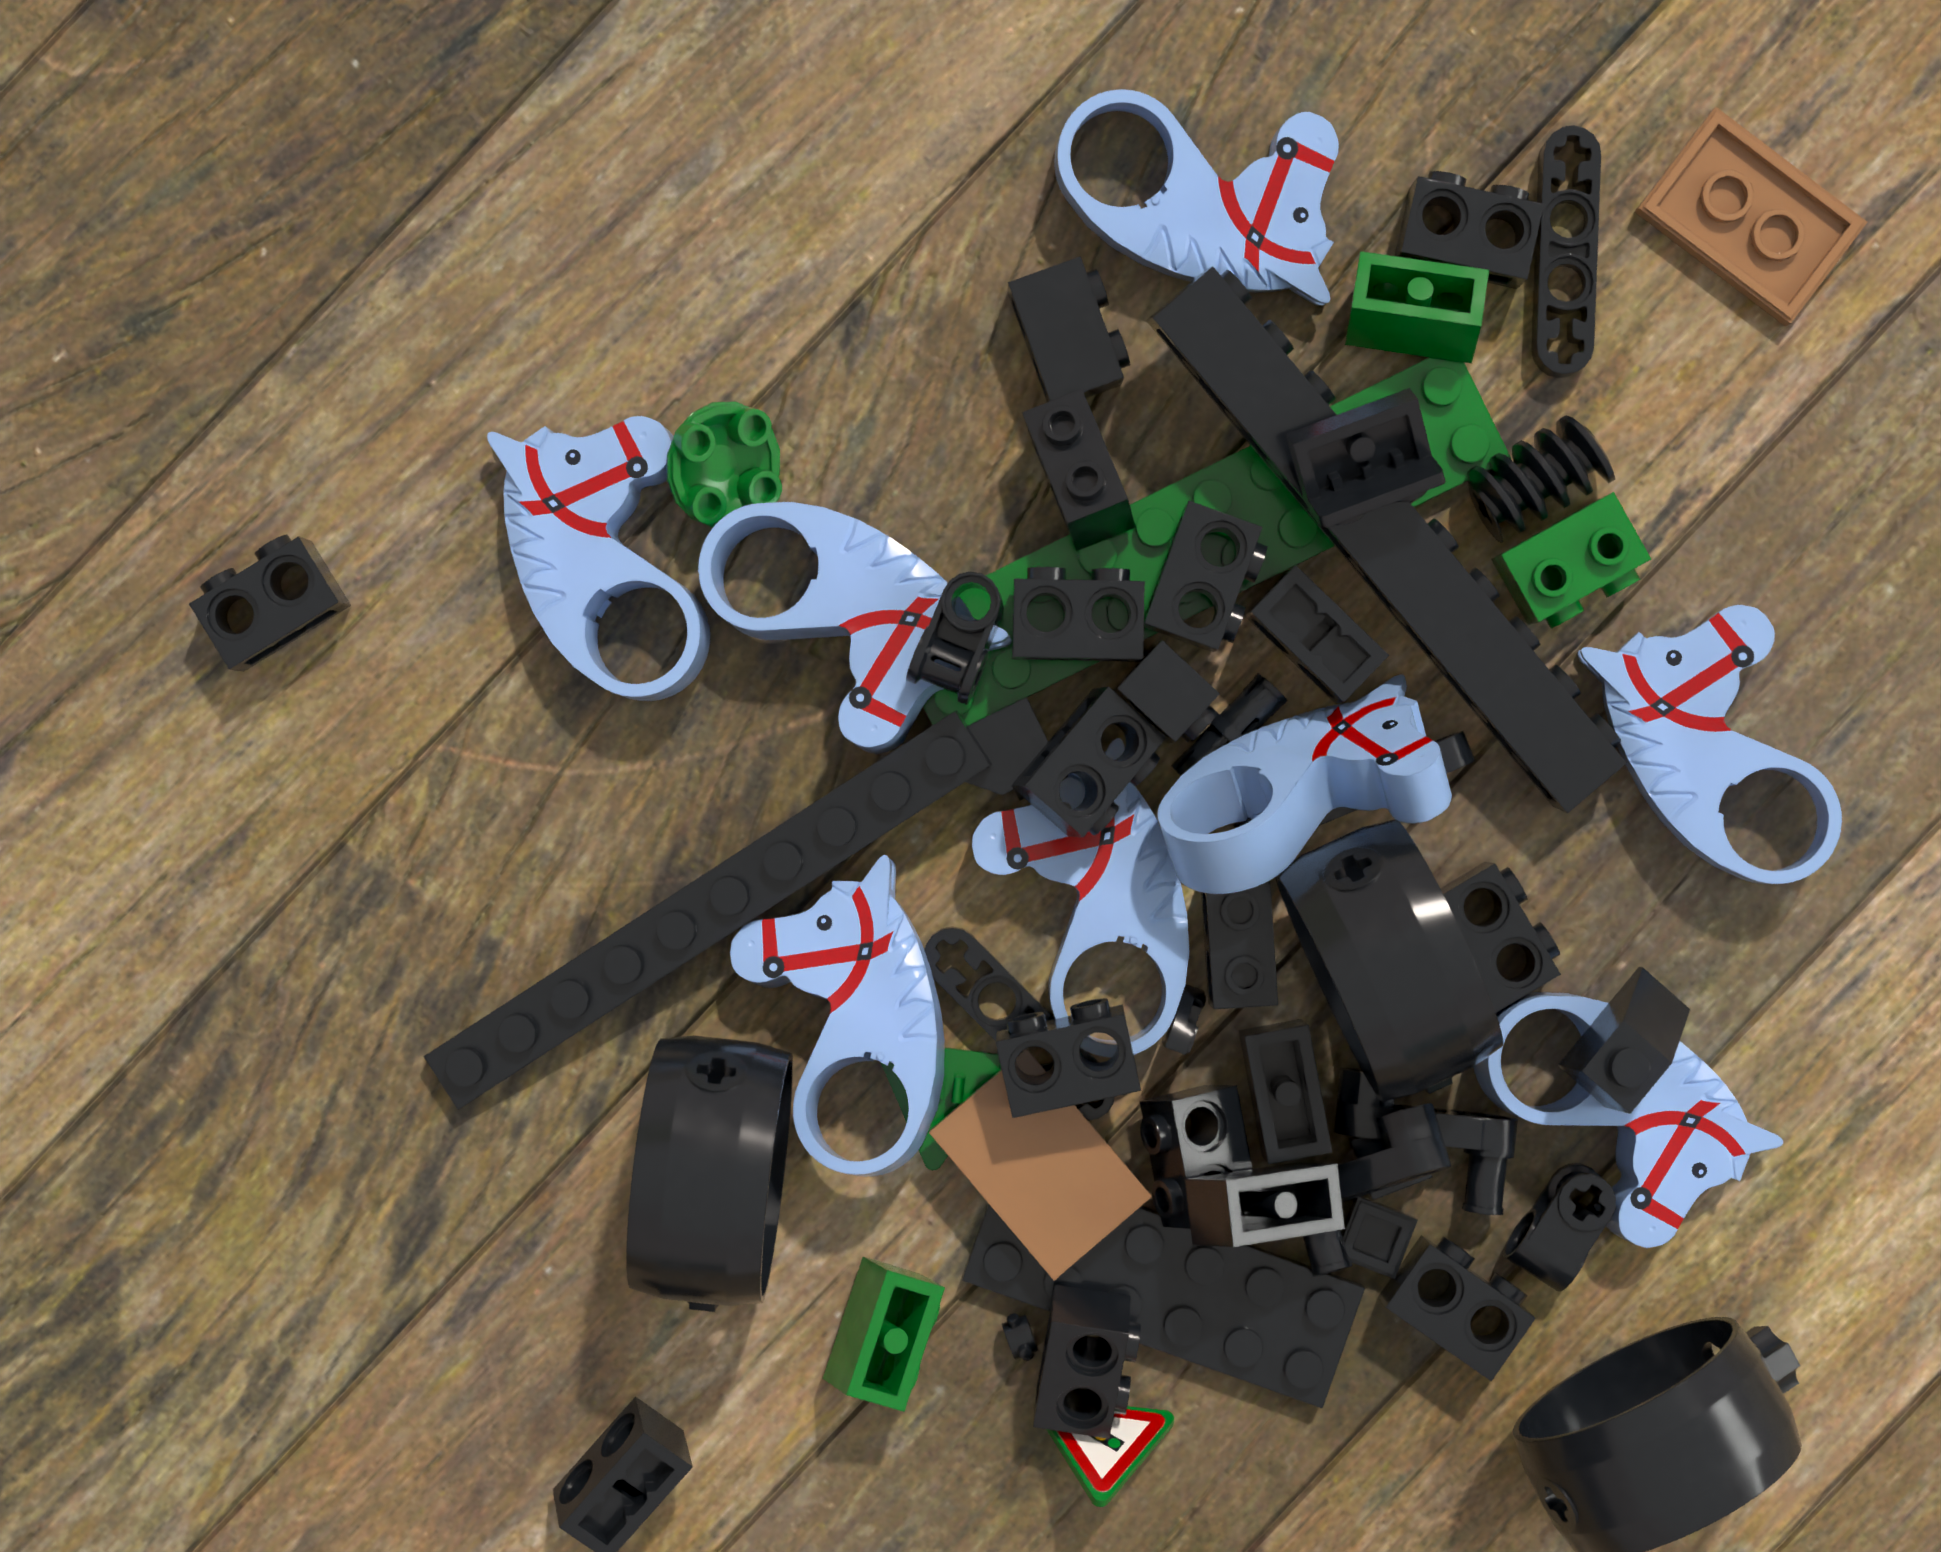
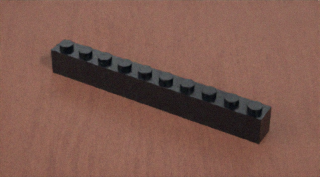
M1213 266L1204 270L1148 318L1146 322L1550 804L1563 812L1569 813L1626 764V761L1615 749L1621 742L1617 733L1599 714L1595 713L1591 718L1586 715L1574 700L1581 694L1577 685L1558 665H1555L1550 670L1534 652L1541 645L1534 633L1517 616L1513 617L1510 621L1506 619L1493 603L1500 597L1494 585L1476 567L1470 572L1466 571L1452 554L1459 548L1456 540L1437 519L1433 518L1429 523H1426L1411 505L1415 500L1395 502L1366 513L1360 520L1348 525H1333L1327 528L1320 526L1304 502L1286 434L1335 416L1336 413L1329 404L1336 398L1325 382L1314 371L1309 370L1303 375L1287 355L1294 350V347L1278 326L1271 320L1261 325L1246 307L1252 300V297L1231 271L1226 270L1220 275Z

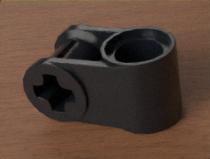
M970 571L960 573L949 580L943 589L931 622L923 632L908 668L906 681L916 684L920 680H924L956 693L958 702L965 705L969 704L984 671L989 656V648L1004 610L1002 596L990 578L982 573ZM978 588L990 595V609L980 620L972 622L962 620L956 615V600L965 590ZM939 659L961 668V671L952 670L934 661Z
M1571 1163L1560 1167L1551 1176L1530 1211L1523 1216L1514 1228L1505 1245L1504 1258L1556 1291H1563L1578 1275L1590 1249L1607 1223L1612 1219L1616 1209V1196L1612 1187L1591 1167L1584 1164ZM1575 1188L1583 1192L1588 1190L1593 1196L1592 1201L1587 1206L1580 1202L1575 1204L1569 1198Z

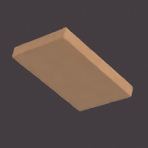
M1717 107L1710 111L1634 211L1784 326L1792 323L1868 223Z
M1027 1048L1017 1056L1016 1063L1025 1074L1041 1076L1047 1073ZM1002 1069L929 1131L930 1135L1053 1280H1056L1152 1197L1075 1105L1012 1118Z

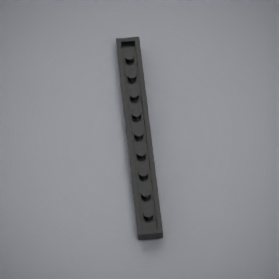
M958 710L954 711L423 1057L459 1110L992 765L991 761Z

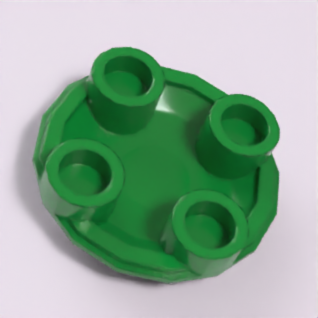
M736 401L712 402L692 412L675 431L667 453V482L675 503L692 520L714 527L728 513L750 504L777 502L782 493V483L779 478L780 448L773 432L770 418L765 412Z

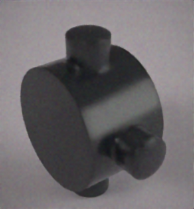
M1012 1313L1007 1316V1322L1002 1323L1007 1342L1015 1360L1022 1358L1025 1361H1029L1034 1357V1352L1039 1351L1034 1333L1026 1315L1019 1317L1018 1314Z

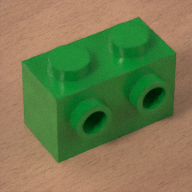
M1360 251L1345 345L1472 363L1482 326L1489 270Z
M1612 492L1491 560L1526 623L1531 625L1545 619L1550 629L1584 611L1579 601L1581 598L1599 588L1602 589L1607 598L1640 580L1635 568L1650 561L1651 557L1617 496Z
M862 1257L822 1379L847 1396L905 1412L911 1390L918 1379L920 1363L931 1329L938 1318L940 1302L945 1287L920 1273Z

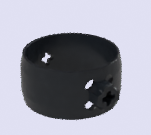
M1394 819L1361 827L1313 849L1295 859L1282 873L1275 877L1290 920L1321 990L1357 1063L1381 1102L1413 1095L1423 1090L1431 1094L1453 1084V1076L1475 1067L1503 1046V1036L1498 1018L1467 942L1425 859L1407 830L1398 820Z
M694 1035L659 1039L652 1056L646 1081L632 1171L626 1248V1270L629 1288L662 1299L687 1301L691 1310L715 1312L719 1305L736 1306L763 1303L773 1262L784 1184L793 1086L792 1053L758 1042Z
M1710 1317L1686 1322L1656 1332L1619 1348L1567 1377L1543 1394L1524 1411L1514 1425L1513 1436L1523 1468L1555 1528L1575 1552L1649 1551L1690 1535L1729 1515L1768 1489L1793 1465L1799 1456L1802 1444L1792 1409L1784 1393L1799 1384L1796 1377V1369L1800 1367V1364L1789 1343L1780 1340L1771 1331L1769 1326H1756L1745 1332L1736 1320L1729 1317ZM1712 1344L1720 1349L1716 1355L1713 1353Z

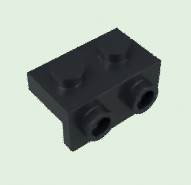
M1410 388L1286 434L1304 502L1323 528L1333 525H1348L1360 520L1366 513L1395 502L1416 500L1422 497L1427 490L1443 485L1446 482L1443 469L1431 454L1419 401Z

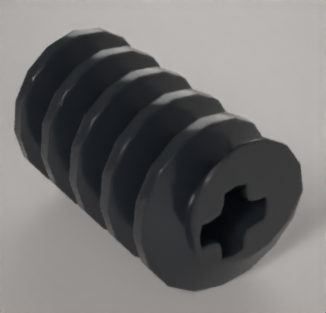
M1567 415L1556 422V434L1546 428L1537 431L1534 434V447L1522 440L1512 446V460L1501 453L1491 457L1490 473L1477 465L1467 471V482L1474 507L1488 531L1500 543L1504 542L1500 523L1508 522L1518 533L1526 530L1522 513L1525 509L1528 508L1541 521L1548 518L1545 498L1551 496L1563 508L1568 507L1571 504L1567 489L1568 485L1573 483L1586 496L1591 494L1593 488L1589 474L1593 471H1596L1607 483L1615 480L1611 463L1595 436L1587 427Z

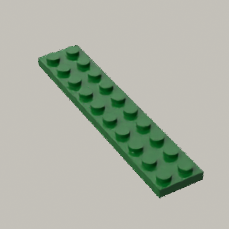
M1429 357L1330 406L1338 415L1405 389H1411L1419 401L1431 454L1443 469L1446 481L1443 485L1427 490L1422 497L1411 504L1413 507L1467 482V471L1476 465L1483 467L1486 471L1491 470L1490 458L1497 453L1504 454L1512 459L1464 362ZM1248 446L1130 504L1136 528L1076 551L1069 534L986 576L994 582L1003 600L1004 610L998 627L1005 630L1012 639L1014 579H1027V568L1029 567L1066 568V580H1091L1092 569L1097 568L1129 569L1130 581H1145V618L1181 515L1188 501L1262 527L1257 542L1268 546L1264 561L1255 583L1244 579L1239 593L1335 546L1255 450ZM1211 532L1205 535L1201 542L1202 555L1211 565L1222 567L1233 562L1236 547L1233 540L1227 534ZM967 589L959 595L974 619L980 620L990 609V595L982 589ZM1187 593L1181 598L1179 603L1180 617L1184 621L1213 607V604L1202 593ZM1040 596L1032 600L1028 605L1027 618L1035 629L1049 632L1057 629L1063 623L1064 610L1061 603L1055 598ZM1105 597L1093 605L1092 619L1100 630L1107 633H1116L1125 628L1128 622V610L1119 599ZM1144 628V640L1158 634V632ZM1011 643L1006 647L989 651L984 671L968 705L958 702L956 693L942 689L934 693L923 707L932 726L958 710L968 726L1101 661L1012 659Z

